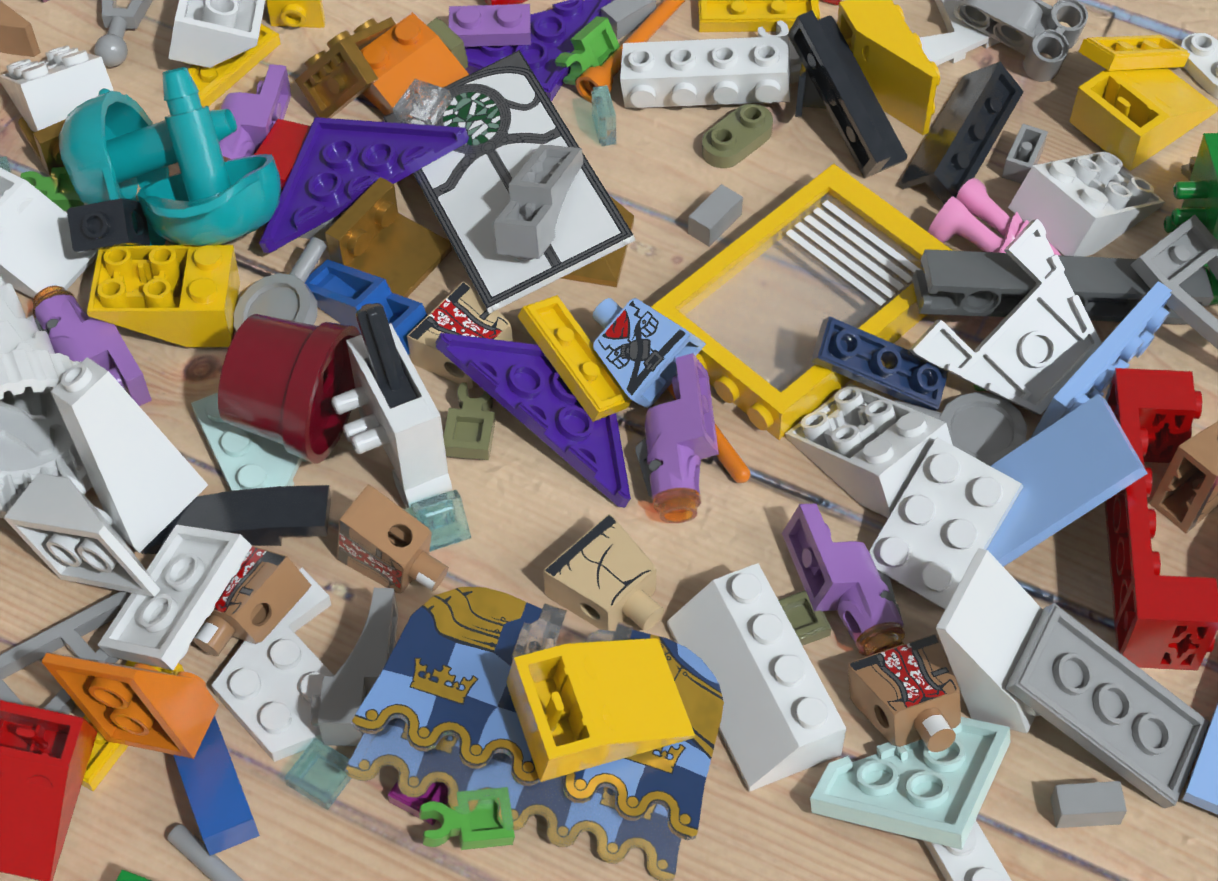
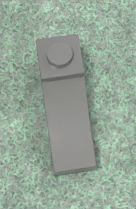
M541 144L509 183L510 202L493 222L497 254L514 256L519 260L540 259L555 238V226L562 204L575 176L583 165L582 148Z
M374 588L368 618L356 646L334 676H323L321 695H313L311 724L312 726H319L324 745L361 746L366 738V729L357 727L352 719L380 676L395 647L398 607L394 588Z

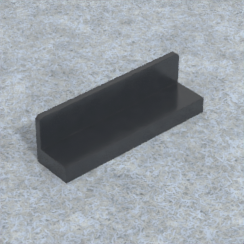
M813 10L797 16L787 35L863 178L865 179L904 162L907 159V154L834 18L829 15L817 20Z
M1001 62L973 71L962 77L901 178L899 185L902 189L926 182L942 203L945 204L951 197L954 196L956 198L961 187L968 180L976 176L1024 92Z

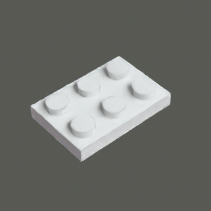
M936 437L869 550L877 570L939 607L946 609L978 548L985 550L988 548L1023 489L1022 483Z
M176 525L146 570L158 585L160 591L155 597L131 593L97 646L110 657L174 670L178 662L187 653L190 643L206 618L213 612L215 604L226 586L239 571L241 563L252 545L241 534Z

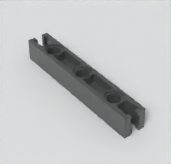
M925 249L921 257V267L924 268V271L916 270L912 277L919 314L1006 317L1036 286V282L1007 253ZM1058 255L1065 269L1063 272L1074 294L1079 296L1091 321L1122 322L1151 290L1131 266L1136 259ZM1205 266L1179 285L1202 306H1209L1214 298ZM1165 304L1164 309L1170 312V314L1163 322L1164 324H1188Z

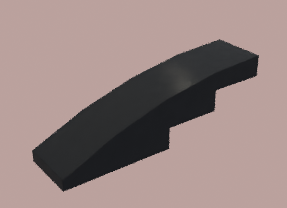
M277 486L197 496L141 553L157 554L176 525L241 534L254 546H282L283 536H327L332 496L330 486Z

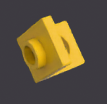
M266 0L271 26L325 27L322 0Z

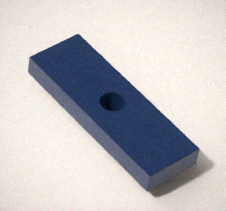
M830 316L822 321L811 362L909 404L933 411L939 409L948 376V371L913 355L909 350Z

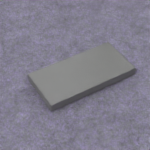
M1055 603L1044 608L1005 688L1164 809L1176 805L1210 724L1207 719Z

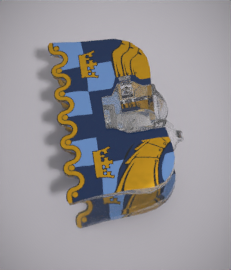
M459 587L437 594L410 616L380 676L352 719V726L355 730L363 732L364 735L345 768L346 774L356 780L368 781L375 778L382 767L387 765L393 766L399 772L398 787L400 791L408 797L415 798L424 795L431 784L442 782L448 788V804L458 814L473 812L481 800L489 798L497 803V819L500 825L507 830L517 831L524 828L530 817L541 815L548 822L547 836L551 843L557 847L573 845L580 833L585 831L591 832L597 838V853L606 863L617 864L622 862L631 849L640 848L647 855V870L650 875L659 881H673L676 874L681 838L692 840L697 836L704 786L723 713L724 701L720 685L703 660L687 647L668 638L633 630V626L621 622L617 623L615 631L600 629L590 633L585 642L658 638L695 736L693 739L540 782L506 681L514 657L557 645L567 610L545 603L543 609L510 594L486 587Z

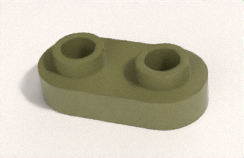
M745 104L735 109L704 134L702 139V156L704 160L716 168H730L740 163L770 139L773 129L772 113L766 107L759 104Z

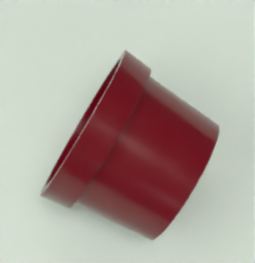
M260 314L249 316L234 335L222 366L218 387V410L221 419L228 424L283 444L286 451L314 464L321 463L335 448L343 433V426L347 424L351 411L340 415L337 414L331 400L334 396L355 389L346 340L361 335L359 330L355 326L324 322L316 326Z

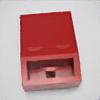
M0 700L1 873L37 881H53L98 732L84 718Z

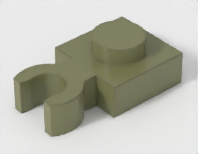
M462 382L457 390L460 409H448L443 436L446 457L489 460L495 428V412L489 411L493 406V397L484 390L481 397L470 398L468 397L467 383Z

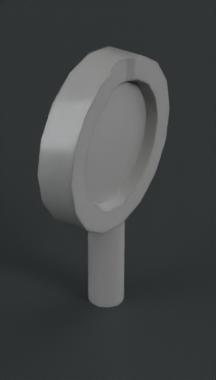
M316 237L310 239L290 274L277 273L263 277L244 292L239 298L234 311V328L236 332L241 324L253 314L314 325L317 318V300L305 282L327 247L322 240Z
M974 392L960 395L948 403L942 413L895 400L897 403L946 422L953 446L989 466L1026 442L1027 425L1021 412L1010 401L995 394Z

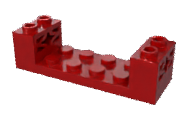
M1115 368L1105 398L1143 466L1144 462L1170 463L1178 446L1191 438L1193 419H1199L1202 413V393L1194 389L1193 371ZM1144 467L1148 474L1104 501L1116 650L1139 668L1198 671L1206 653L1212 652L1214 649L1215 635L1218 630L1216 578L1160 575V554L1158 551H1152L1151 539L1154 538L1156 532L1155 509H1148L1147 497L1150 496L1152 490L1151 468Z

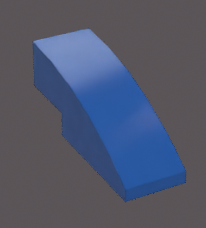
M328 259L312 272L305 282L317 300L318 308L340 324L355 326L360 334L356 311L365 304L380 303L384 307L388 323L392 324L408 355L410 352L407 335L428 316L422 303L392 293L386 279Z
M214 715L194 759L173 755L202 839L210 856L260 836Z

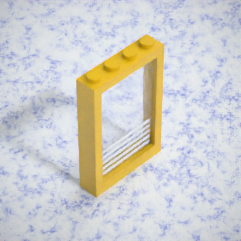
M833 163L657 301L651 308L706 343L696 355V358L707 370L710 385L715 388L717 394L725 402L734 403L745 412L758 429L767 430L780 440L787 431L801 422L806 415L812 413L851 380L846 376L811 362L822 321L830 316L888 342L895 343L928 315L919 314L912 279L916 270L924 271V268L921 267V257L925 249L953 250Z

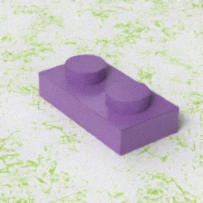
M530 4L449 6V28L463 40L464 47L531 45Z

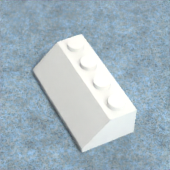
M179 0L168 59L210 68L257 46L265 0Z
M759 563L712 580L667 620V627L674 641L687 647L700 657L712 671L720 685L724 705L719 732L749 792L841 756L846 727Z

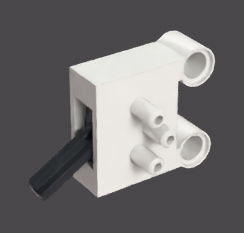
M380 303L365 304L356 311V319L361 335L346 340L355 389L332 397L331 402L335 412L339 415L358 408L361 418L343 426L346 439L352 442L353 448L358 454L381 445L383 446L394 467L392 474L403 503L409 509L452 491L447 468L441 415L392 324L388 323L384 307Z

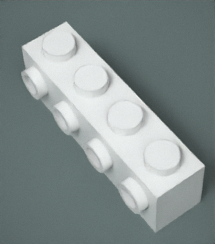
M773 36L623 43L620 82L625 108L790 102L791 63L789 37Z

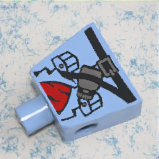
M607 298L593 312V319L605 329L594 341V350L632 401L648 409L671 385L672 378L678 376L676 357L691 353L696 356L706 345L703 340L637 298L631 299L623 309L612 298Z

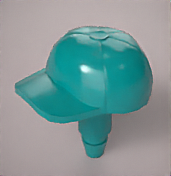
M181 67L163 72L164 101L167 102L170 115L165 116V121L181 173L157 180L139 190L137 196L146 220L157 235L174 245H221L256 231L272 219L280 203V175L272 154H259L224 161L209 107L201 105L198 95L200 91L188 69Z
M106 88L101 89L98 96L85 101L67 115L59 134L61 159L80 200L85 205L120 198L137 201L138 184L142 189L150 183L168 177L169 166L178 163L166 121L163 120L153 124L146 112L135 100L127 94L123 95L120 92L110 91ZM229 109L210 110L219 142L237 130L235 118ZM132 212V224L135 232L137 233V220L134 213ZM147 221L150 238L149 246L164 245L166 240L157 235Z

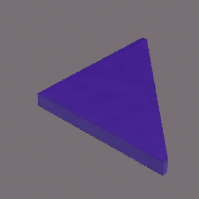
M567 0L552 4V9L531 14V45L465 47L468 59V67L465 70L468 74L474 73L520 50L552 102L564 83L563 79L571 71V65L569 67L556 66V58L561 53H571L575 49L570 39L596 16L601 17V8L614 0Z
M315 117L281 192L280 203L272 219L269 220L259 242L263 252L271 253L348 210L380 177L394 184L466 144L469 140L466 128Z
M448 333L439 334L435 343L436 348L615 505L623 508L626 507L631 496L616 413L593 422L536 344Z

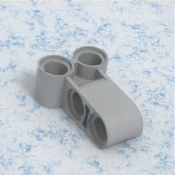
M962 0L957 11L960 18L971 27L1025 55L1023 65L1026 74L1039 82L1052 80L1059 73L1069 49L1077 43L1088 19L1087 9L1078 0H1059L1053 7L1041 0ZM1059 22H1065L1071 27H1065ZM1040 53H1046L1053 59L1044 58Z

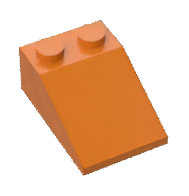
M413 12L360 50L378 77V80L362 92V94L385 116L469 75L440 37Z
M46 653L41 661L108 742L194 759L219 706L206 688L205 681L189 672L180 671L175 675L159 672L155 668L142 663H137L134 667L52 653Z

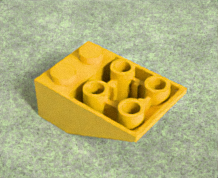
M845 0L839 2L837 25L883 111L919 134H928L931 116L935 113L934 98L936 87L940 84V73L935 62L929 61L922 50V44L917 33H912L906 24L901 7L898 4L895 5L892 0Z
M1168 68L1115 71L1105 69L1078 87L1069 122L1103 150L1119 158L1123 166L1131 171L1218 111V107Z
M151 245L113 246L99 249L87 314L89 317L184 347H229L233 339L234 311L238 303L240 287L234 246Z
M658 638L567 643L513 658L506 684L540 782L693 739L695 736Z

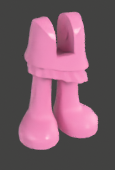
M972 178L961 187L956 198L953 196L944 204L931 223L928 233L942 243H946L956 234L967 239L983 252L1006 253L1004 249L1029 224V221L1023 222L1018 212L1012 218L1009 217L988 196L985 185L978 179ZM974 216L985 221L987 224H989L991 227L997 230L1004 238H1000ZM1049 242L1054 254L1062 256L1059 253V251Z

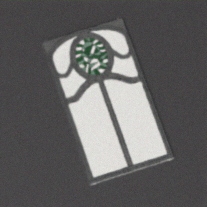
M520 50L383 117L385 122L466 128L469 136L466 144L413 174L489 314L635 241L632 231L583 154V165L575 176L562 204L555 226V238L540 259L519 260L514 256L497 254L493 222L510 202L509 183L541 144L580 148Z

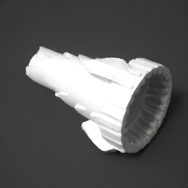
M1 275L0 518H4L38 473L61 476L63 474L71 476L83 485L86 492L93 485L51 393L61 382L64 373L72 366L80 364L81 361H72L69 359V356L60 353L55 354L47 332L38 330L33 315L26 318L11 283L6 284Z

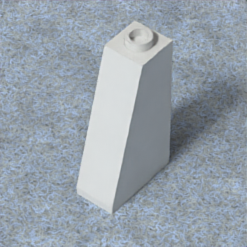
M87 357L80 364L69 368L62 376L61 382L51 393L103 510L113 520L111 526L128 545L140 553L208 484L110 372Z

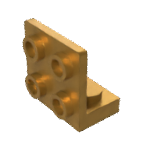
M392 17L379 23L372 18L358 26L353 31V35H350L348 30L341 32L327 42L329 47L327 52L323 50L304 63L307 70L296 78L295 82L319 118L334 117L378 80V77L360 50L396 25Z
M382 177L325 232L331 261L384 278L392 293L406 298L452 251V245L449 240L398 213L394 184Z

